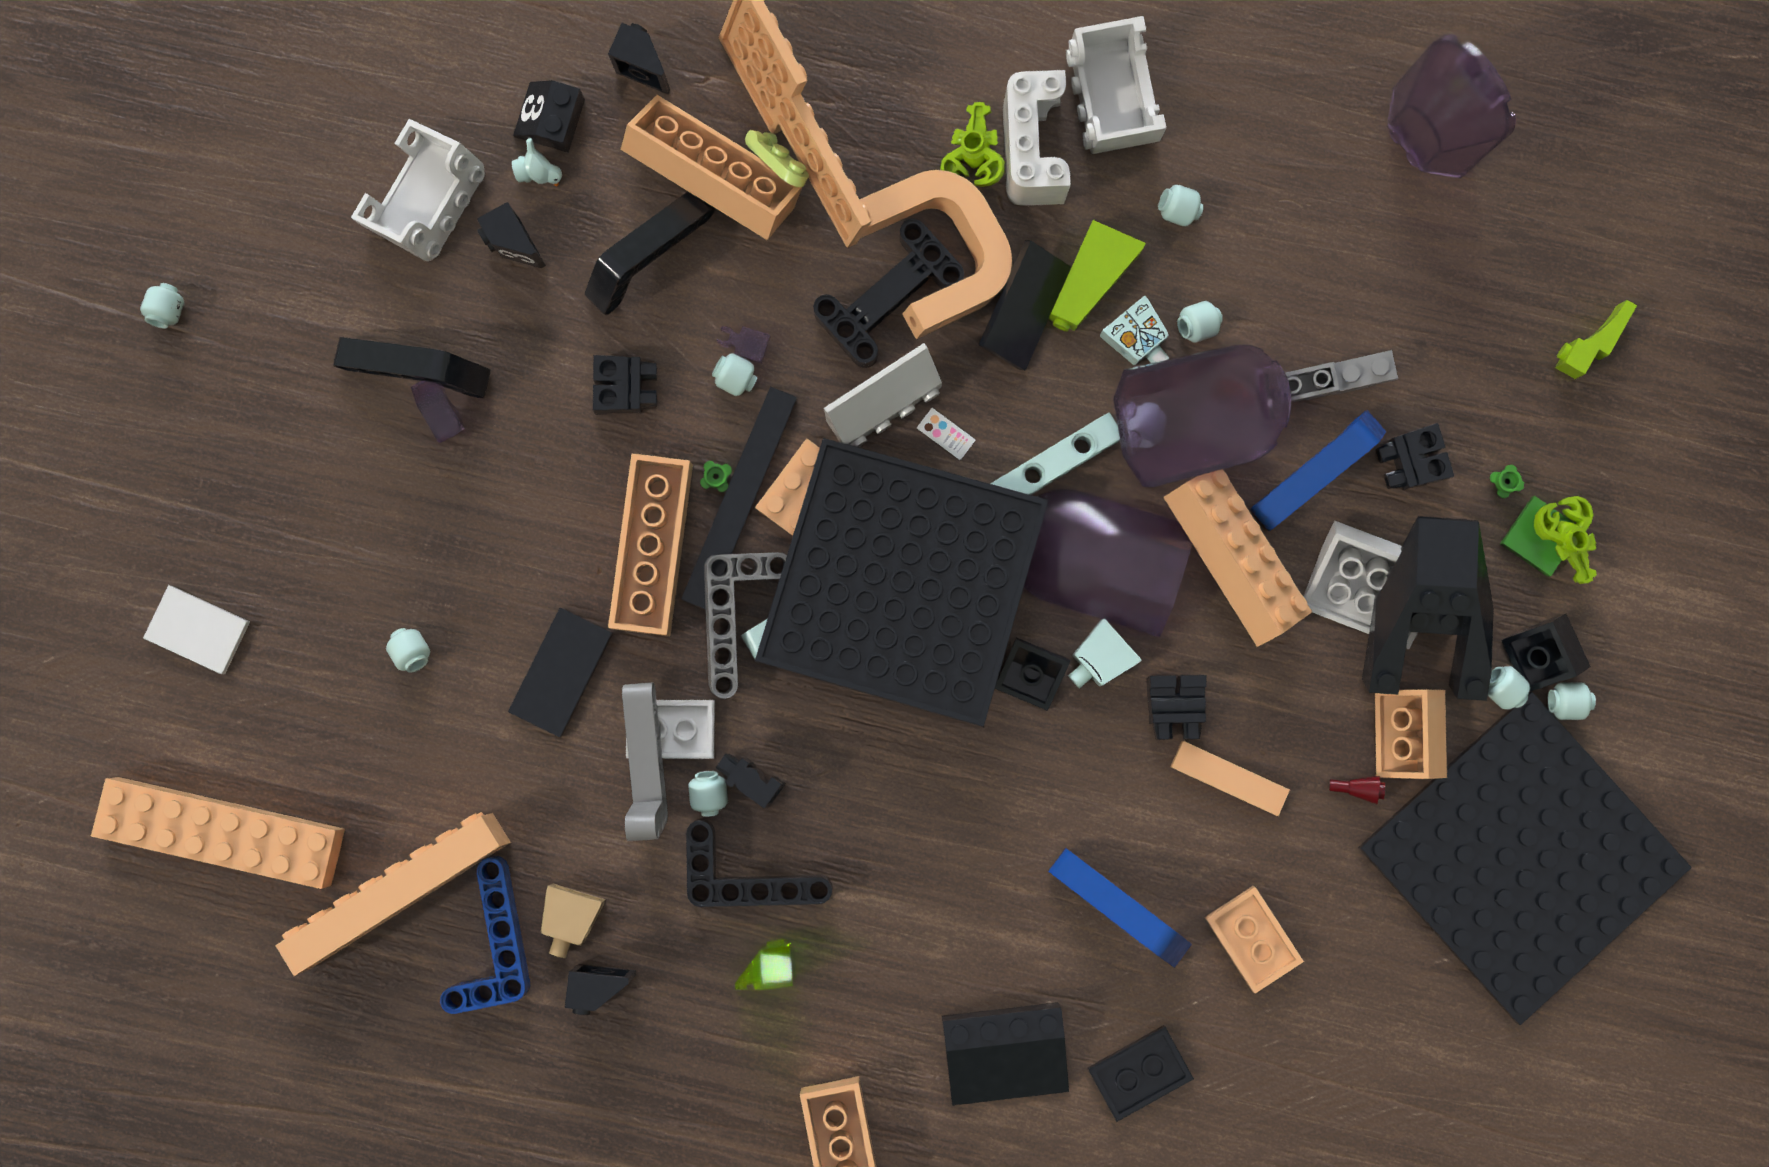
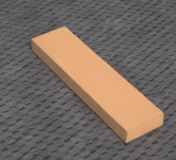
M1181 741L1170 766L1179 772L1275 816H1279L1290 789L1185 741Z

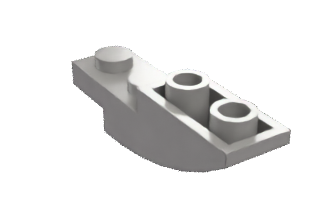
M1390 350L1337 363L1330 362L1276 375L1281 403L1283 404L1368 388V386L1398 380L1393 353Z

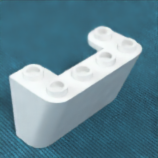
M408 119L395 142L399 148L409 155L404 167L382 204L365 193L351 218L361 226L422 260L431 261L440 254L444 243L454 230L458 219L468 206L479 183L482 182L485 175L484 165L461 143ZM415 131V140L408 146V137ZM372 205V213L369 218L365 219L364 212L368 206Z

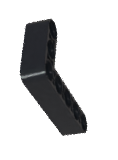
M686 192L615 243L598 258L584 295L605 316L610 314L622 302L632 276L707 222L714 214L715 208L692 193Z
M339 337L333 366L352 372L431 382L476 398H485L491 370L442 350Z
M699 819L691 823L687 828V896L689 901L695 906L823 904L832 895V882L829 878L822 875L716 877V845L713 824L708 820ZM703 825L707 828L709 834L705 841H699L694 837L693 831L695 826ZM696 855L707 857L709 866L706 870H699L695 867L694 858ZM790 882L797 886L798 894L795 897L788 898L784 896L782 886L785 883ZM823 882L827 886V894L823 897H816L811 891L812 884ZM757 883L765 884L769 891L768 896L762 899L757 898L753 894V886ZM702 884L707 886L709 889V897L707 899L701 900L695 896L694 889L696 885ZM726 884L737 886L739 896L736 899H729L724 895L723 889Z

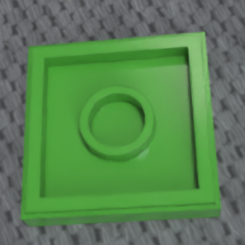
M1533 496L1513 523L1500 545L1549 577L1552 576L1562 560L1555 551L1557 543L1551 540H1542L1536 534L1534 528L1535 515L1546 503ZM1553 509V510L1551 511V516H1552V513H1553V512H1558V511H1556L1555 509ZM1559 513V521H1567L1574 523L1573 521Z

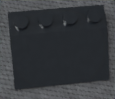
M1058 1002L942 1016L952 1106L1069 1092L1062 1010Z

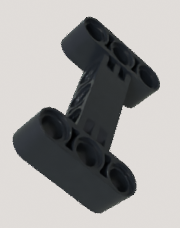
M908 219L903 222L900 228V243L909 254L847 309L835 297L828 294L819 296L814 302V315L817 322L859 367L869 368L876 363L878 358L877 345L868 333L929 279L932 278L941 289L964 279V269L961 264L918 219ZM910 229H915L921 236L916 240H909L906 238L905 233ZM929 250H934L940 257L938 260L931 262L925 259L924 254ZM948 271H952L958 275L959 279L954 283H949L945 281L943 275ZM824 304H829L835 310L832 315L823 316L819 313L820 307ZM848 325L853 328L854 333L850 337L844 338L838 334L839 328ZM869 347L872 349L873 355L868 359H862L857 355L859 348Z

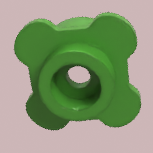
M707 461L704 464L705 471L704 478L700 481L701 486L704 489L711 487L718 489L719 492H725L729 486L727 480L728 476L732 473L731 467L728 464L721 466L713 461ZM714 474H718L719 478L714 479Z
M1507 465L1503 471L1493 472L1490 475V481L1495 484L1498 490L1497 495L1500 498H1507L1511 492L1521 491L1524 488L1521 475L1514 465ZM1505 479L1509 480V484L1505 483Z

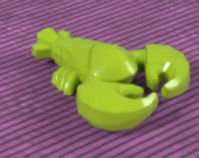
M974 102L973 105H968L966 109L971 114L966 131L955 129L952 136L951 144L961 146L948 153L941 160L940 170L958 175L963 174L965 177H969L967 169L960 162L964 160L973 169L979 167L975 177L980 178L982 175L987 174L982 179L974 180L975 186H992L1000 181L1005 173L1006 165L1001 155L989 147L990 145L995 146L998 144L997 130L987 131L985 116L992 113L991 107L985 105L984 102Z
M1579 496L1567 497L1558 502V505L1571 507V510L1563 509L1562 513L1575 522V524L1559 521V512H1553L1551 516V511L1557 507V504H1546L1535 515L1534 528L1536 534L1542 540H1551L1557 543L1555 547L1557 555L1562 561L1567 559L1573 569L1576 570V574L1573 577L1575 583L1585 584L1593 581V577L1597 576L1596 570L1589 568V555L1587 551L1596 549V540L1593 533L1588 535L1586 532L1593 519L1591 504L1585 498Z

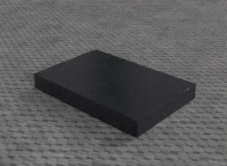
M1164 1025L1087 1067L1116 1122L1194 1080Z

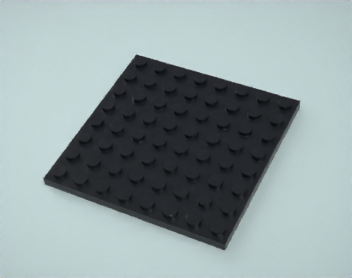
M823 438L755 661L984 728L1049 500Z
M1529 692L1528 700L1523 706L1509 709L1447 766V778L1431 780L1358 847L1518 1025H1522L1692 868L1533 692Z

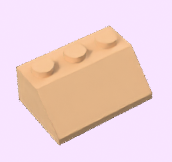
M1399 690L1398 695L1375 693L1376 776H1380V778L1413 779L1447 778L1445 690Z

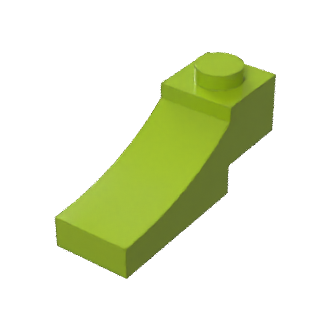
M1629 300L1618 304L1605 323L1585 340L1578 338L1569 344L1565 343L1557 354V358L1560 360L1555 368L1574 379L1585 375L1594 358L1601 360L1610 355L1637 305Z

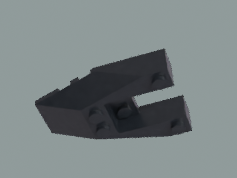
M1418 516L1401 547L1402 552L1395 565L1391 566L1386 575L1387 580L1380 593H1377L1375 596L1362 680L1369 693L1398 695L1409 632L1457 635L1449 687L1457 699L1487 701L1492 674L1494 607L1479 521Z

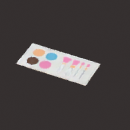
M933 408L930 409L917 427V429L959 460L963 458L975 442L974 438Z

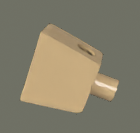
M554 883L548 885L541 934L553 937L549 954L566 958L570 943L582 945L586 941L606 899Z

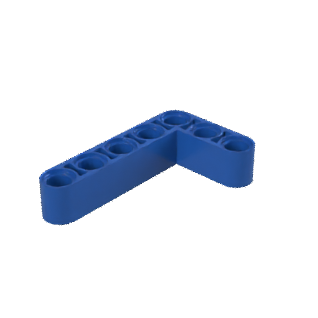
M1366 410L1351 422L1337 438L1263 497L1250 510L1265 528L1271 531L1376 446L1385 435L1386 430Z
M1067 848L1064 849L1049 869V873L1174 968L1192 944Z
M500 856L486 858L477 867V878L495 976L461 982L447 988L440 997V1004L442 1009L450 1014L515 1002L525 996L530 989V978L507 861ZM490 862L495 863L499 868V874L496 878L490 877L486 871L487 865ZM495 891L502 893L505 898L502 907L496 906L492 901V895ZM499 921H505L509 924L510 933L508 936L501 935L498 932L497 925ZM505 950H510L515 954L516 961L513 965H509L503 960V952ZM510 979L517 980L520 983L521 991L519 994H514L509 990L508 982ZM481 985L488 986L491 989L492 997L490 1000L480 996L479 989ZM452 991L459 992L462 995V1005L452 1003L450 999Z

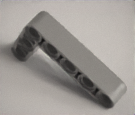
M783 553L720 554L709 557L705 562L708 682L711 692L719 698L726 699L732 697L738 687L734 581L780 579L782 571L775 574L770 570L769 565L775 557L780 558L784 565L787 555ZM746 558L751 559L755 565V569L750 575H745L740 568L742 561ZM718 559L722 560L726 565V571L721 576H716L711 571L712 563ZM721 588L726 592L727 600L722 605H716L713 602L712 595L714 591ZM719 618H724L728 622V629L724 634H717L713 628L715 621ZM719 648H727L729 651L728 660L725 663H717L714 657L715 652ZM721 677H728L730 680V688L726 692H718L716 689V682Z
M654 682L625 684L622 688V699L633 804L625 816L627 841L659 839L667 823L668 811Z

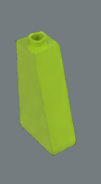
M1093 220L1048 319L1053 321V326L1067 332L1069 329L1075 331L1139 257L1146 243Z

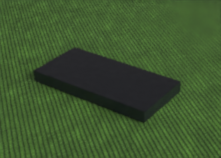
M1025 240L979 342V346L1015 368L1026 371L1071 266L1033 241Z
M560 607L508 712L561 738L613 633Z

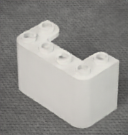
M1143 16L1076 28L1072 39L1069 40L1066 59L1068 67H1073L1075 77L1071 78L1073 93L1074 95L1078 94L1080 104L1077 105L1078 118L1080 122L1085 124L1086 132H1083L1085 150L1090 149L1091 154L1160 142L1166 130L1164 114L1158 115L1160 111L1159 105L1155 104L1145 55L1147 46L1146 43L1144 44L1142 34H1140L1146 32Z
M1065 70L1018 72L1013 74L1008 80L1003 104L1006 193L1008 199L1015 205H1054L1065 203L1071 186L1069 166L1061 158H1040L1038 121H1046L1049 110L1052 107L1060 106V97H1062L1066 87Z

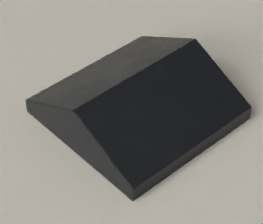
M1016 637L1000 672L995 689L1048 711L1071 660Z

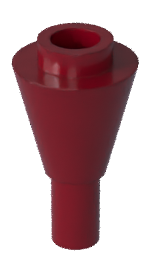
M1380 776L1352 779L1350 781L1330 779L1329 791L1348 793L1351 796L1377 805L1378 799L1384 800L1385 782H1380Z

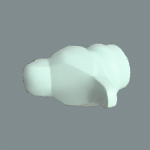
M528 138L526 140V155L512 160L515 178L519 183L524 181L529 183L533 180L538 184L549 182L557 187L562 178L561 169L551 164L545 156L536 150L532 138Z

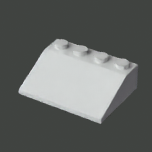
M925 343L824 408L826 422L840 443L860 447L868 441L866 436L876 431L877 434H880L892 425L890 423L892 419L899 415L901 418L908 416L916 410L915 404L922 400L927 403L940 394L938 390L942 386V381Z
M1334 520L1303 596L1312 613L1369 634L1375 596L1377 593H1380L1387 580L1386 575L1391 566L1395 565L1402 552V546ZM1409 632L1407 649H1410L1417 632Z

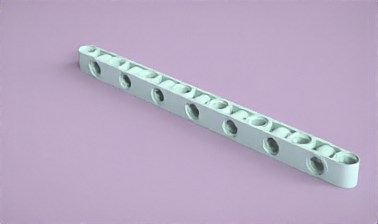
M1109 412L990 484L1032 495L1116 444L1125 436ZM1076 440L1086 441L1089 445V451L1087 453H1079L1074 447V442ZM1029 469L1036 470L1040 475V481L1037 483L1028 482L1025 478V472ZM767 619L741 635L754 659L758 652Z

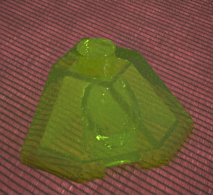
M784 939L766 941L767 946L761 947L736 980L735 990L747 989V985L752 984L755 990L793 986L796 977L791 943L784 944Z

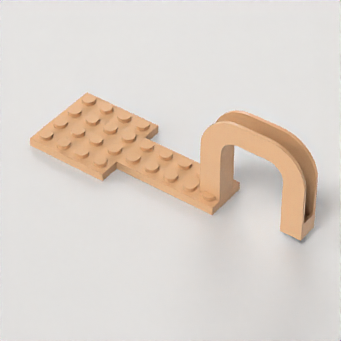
M733 0L719 35V40L769 131L774 134L783 131L799 162L806 166V171L809 174L808 178L846 247L849 248L857 244L862 237L920 211L932 208L941 210L950 216L972 254L976 267L974 275L910 304L902 315L915 338L918 339L986 306L999 293L1008 280L1012 267V253L1005 233L978 188L958 174L944 170H929L859 199L853 181L847 178L842 169L841 159L836 153H833L828 144L826 132L823 128H819L811 105L805 102L801 95L808 81L804 67L796 61L789 40L784 38L780 32L776 16L769 12L764 0Z

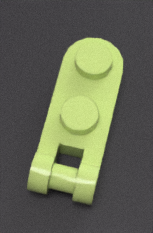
M750 130L746 134V145L781 179L795 187L800 188L805 185L809 177L806 166L794 160L789 155L790 152L787 148L777 144V136L774 133L764 132L762 134L759 131Z

